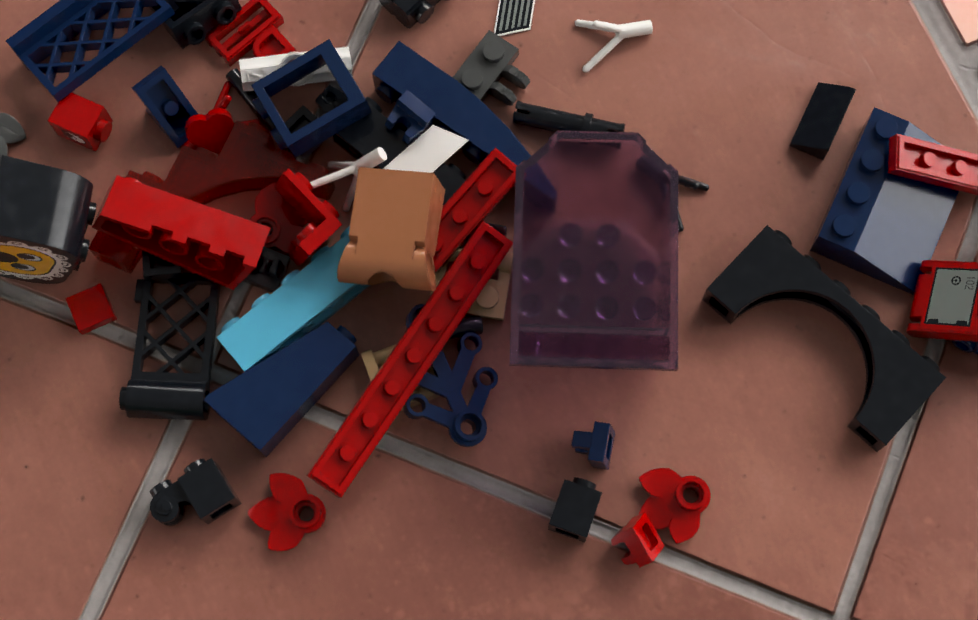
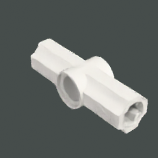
M349 46L335 48L353 77ZM293 51L286 54L239 59L243 91L254 90L251 86L252 84L308 51ZM324 65L290 86L335 81L327 65Z

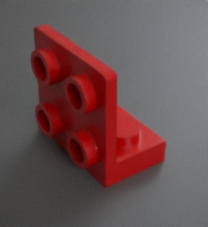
M288 168L282 173L274 188L308 223L291 242L295 249L289 256L299 267L343 224L338 220L340 217L338 211L328 201L323 200L321 202L311 192L313 186L309 180L300 172L294 174Z

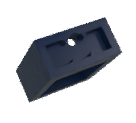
M330 39L251 85L258 96L252 102L263 120L270 117L276 128L272 129L270 133L279 148L284 150L288 147L295 158L372 113L367 100ZM327 65L348 101L291 134L270 97L322 66Z

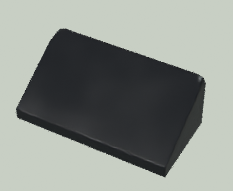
M818 82L789 146L824 160L856 89L848 86Z

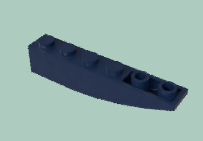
M398 41L372 73L376 94L385 102L392 104L393 102L397 103L402 94L409 90L436 113L430 127L435 125L469 140L461 149H463V154L477 165H480L496 147L524 171V175L515 184L516 187L523 191V196L530 203L536 206L542 204L550 210L555 203V190L535 160L512 131L461 83Z

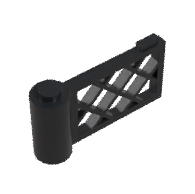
M184 273V277L146 281L145 278L137 279L134 301L141 303L132 375L127 387L121 388L119 396L120 409L126 410L127 417L204 421L208 419L210 407L204 399L211 393L210 379L221 289L220 284L195 273ZM154 283L170 284L176 290L175 293L160 305L152 297ZM177 284H185V285H183V286L180 288ZM197 285H211L210 296L198 306L187 295ZM183 298L193 310L176 323L166 310ZM152 303L155 309L150 312ZM207 308H208V316H206V315L203 313ZM162 314L172 327L154 340L148 333V326ZM197 316H200L207 324L206 331L196 340L192 341L182 329ZM179 333L189 345L174 358H171L161 346L175 334ZM148 339L151 344L146 347V341ZM202 344H204L203 352L199 348ZM156 350L168 361L156 372H143L144 360ZM195 351L202 358L201 374L184 373L178 364ZM174 368L177 371V373H171L169 371H171Z

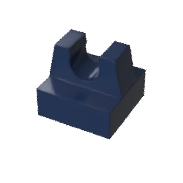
M406 90L397 100L396 105L386 120L385 126L391 130L397 123H402L408 129L402 140L409 144L429 129L436 113L409 90Z
M595 421L593 433L574 431L571 446L575 448L576 453L588 455V461L593 468L609 470L615 431L610 423Z

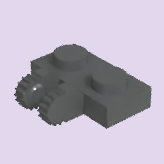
M490 30L453 76L455 80L482 102L490 94L509 106H513L517 96L509 88L499 83V80L503 77L522 89H525L531 82L528 76L512 65L519 55V49Z

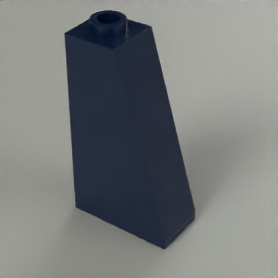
M327 321L214 390L205 397L204 401L267 457L357 359L359 352L356 345H354L357 339L342 325L336 329Z

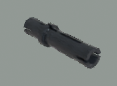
M517 101L515 109L517 111H514L513 124H522L580 137L582 142H588L590 139L613 144L618 147L621 146L625 130L624 123L620 124L593 118L594 115L591 113H586L583 116L527 104L522 101Z

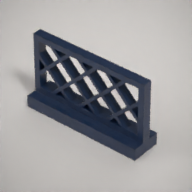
M60 0L7 39L6 42L24 66L32 72L56 101L59 102L173 16L175 12L165 0ZM158 6L160 8L150 16L141 17L144 7ZM134 8L132 17L118 18L120 9ZM107 12H109L108 19L98 20ZM128 28V32L123 37L112 39L115 29ZM105 30L102 40H89L91 31ZM81 33L79 41L69 42L71 39H73L75 36ZM99 50L98 55L91 61H83L86 51ZM62 52H75L73 62L60 63ZM51 55L49 63L39 64ZM70 72L66 80L56 87L53 85L56 73Z

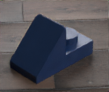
M159 66L134 85L132 90L147 108L146 112L173 144L179 148L188 141L185 131L186 121L198 113L167 70Z

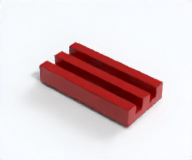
M250 0L241 7L242 10L236 13V17L231 23L219 25L206 36L205 39L209 46L213 47L216 53L223 57L230 67L252 49L253 43L258 36L272 25L278 28L284 23L283 16L267 0ZM261 7L264 9L253 19L240 26L238 31L222 44L219 42Z

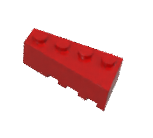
M119 175L115 177L108 188L92 225V228L232 290L256 268L271 227L142 184L134 178L121 177Z

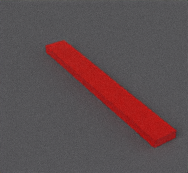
M484 220L478 225L436 286L435 291L429 296L306 476L336 497L342 498L514 242Z

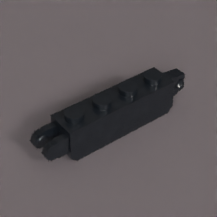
M331 85L325 88L315 100L317 107L323 114L348 101L343 92ZM366 97L365 99L372 113L333 135V140L356 160L378 147L383 148L387 154V160L374 167L383 169L415 140L409 144L402 140L405 132L408 130L402 123H397L391 130L385 126L387 117L382 114L381 107L374 100ZM443 163L433 172L445 189L443 206L466 181L465 174L452 163H449L448 166Z

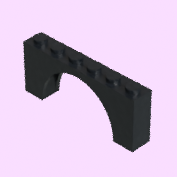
M767 225L706 289L702 300L730 324L743 313L756 306L780 300H796L814 304L840 319L857 340L866 368V386L859 410L847 427L878 452L888 444L946 377L940 373V367L935 361L927 356H920L910 347L909 340L902 333L896 330L891 331L880 321V317L874 309L868 305H861L852 298L849 289L842 282L836 279L831 280L821 271V266L814 258L798 252L792 246V242L787 235L779 230L774 231Z

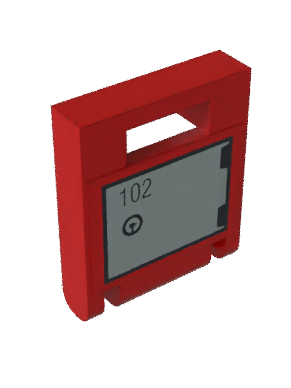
M923 260L920 270L925 274L918 275L909 316L912 322H920V324L909 323L906 333L917 338L978 342V262Z

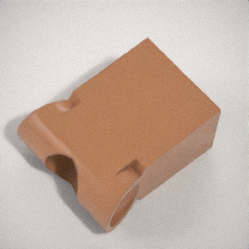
M359 167L349 229L350 241L341 255L337 269V279L339 282L376 285L393 281L404 289L435 291L436 273L433 256L436 251L445 189L435 173Z

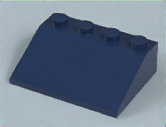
M874 107L864 124L810 251L914 295L918 275L925 274L920 270L921 262L923 260H931L959 191L889 174V138L893 135L901 134L936 144L940 143L911 122Z

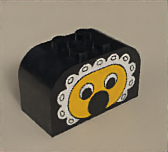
M2 155L0 159L1 277L31 283L58 284L64 282L73 270L78 271L80 263L85 262L88 254L90 240L85 239L84 235L87 226L93 223L97 205L91 202L93 184L89 180L67 170Z

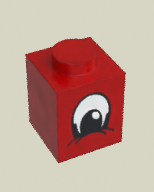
M72 92L57 103L47 120L57 135L95 152L101 142H105L110 136L113 122L104 106Z

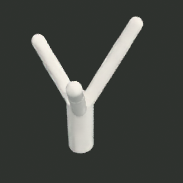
M577 19L575 25L578 27L613 32L616 35L583 66V72H589L624 38L652 34L653 26L651 20L617 25L598 20L586 21Z
M378 147L355 162L330 161L328 162L329 168L341 170L318 178L310 183L314 189L353 174L354 177L342 208L343 211L348 212L354 200L359 167L374 168L387 160V154L383 148Z

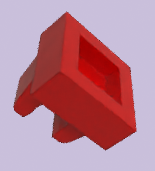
M645 512L633 517L611 539L613 546L623 542L630 550L621 559L622 562L626 565L637 563L639 568L652 563L665 546Z

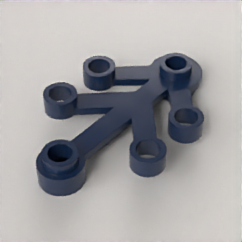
M424 304L414 306L406 317L407 328ZM474 332L465 333L457 343L459 353L452 370L443 350H441L431 365L435 375L426 372L418 384L419 387L446 398L451 411L430 404L428 399L422 394L411 395L403 406L405 414L411 419L424 417L447 427L451 439L462 447H473L484 439L487 432V423L481 413L490 390L498 382V375L494 369L490 367L480 368L473 376L472 382L475 390L468 405H466L461 390L474 356L482 349L483 345L481 337ZM464 340H472L476 346L475 350H468L464 345ZM480 374L488 375L491 379V384H482L479 378ZM410 402H420L422 412H414L410 407ZM461 423H469L472 427V434L463 433Z

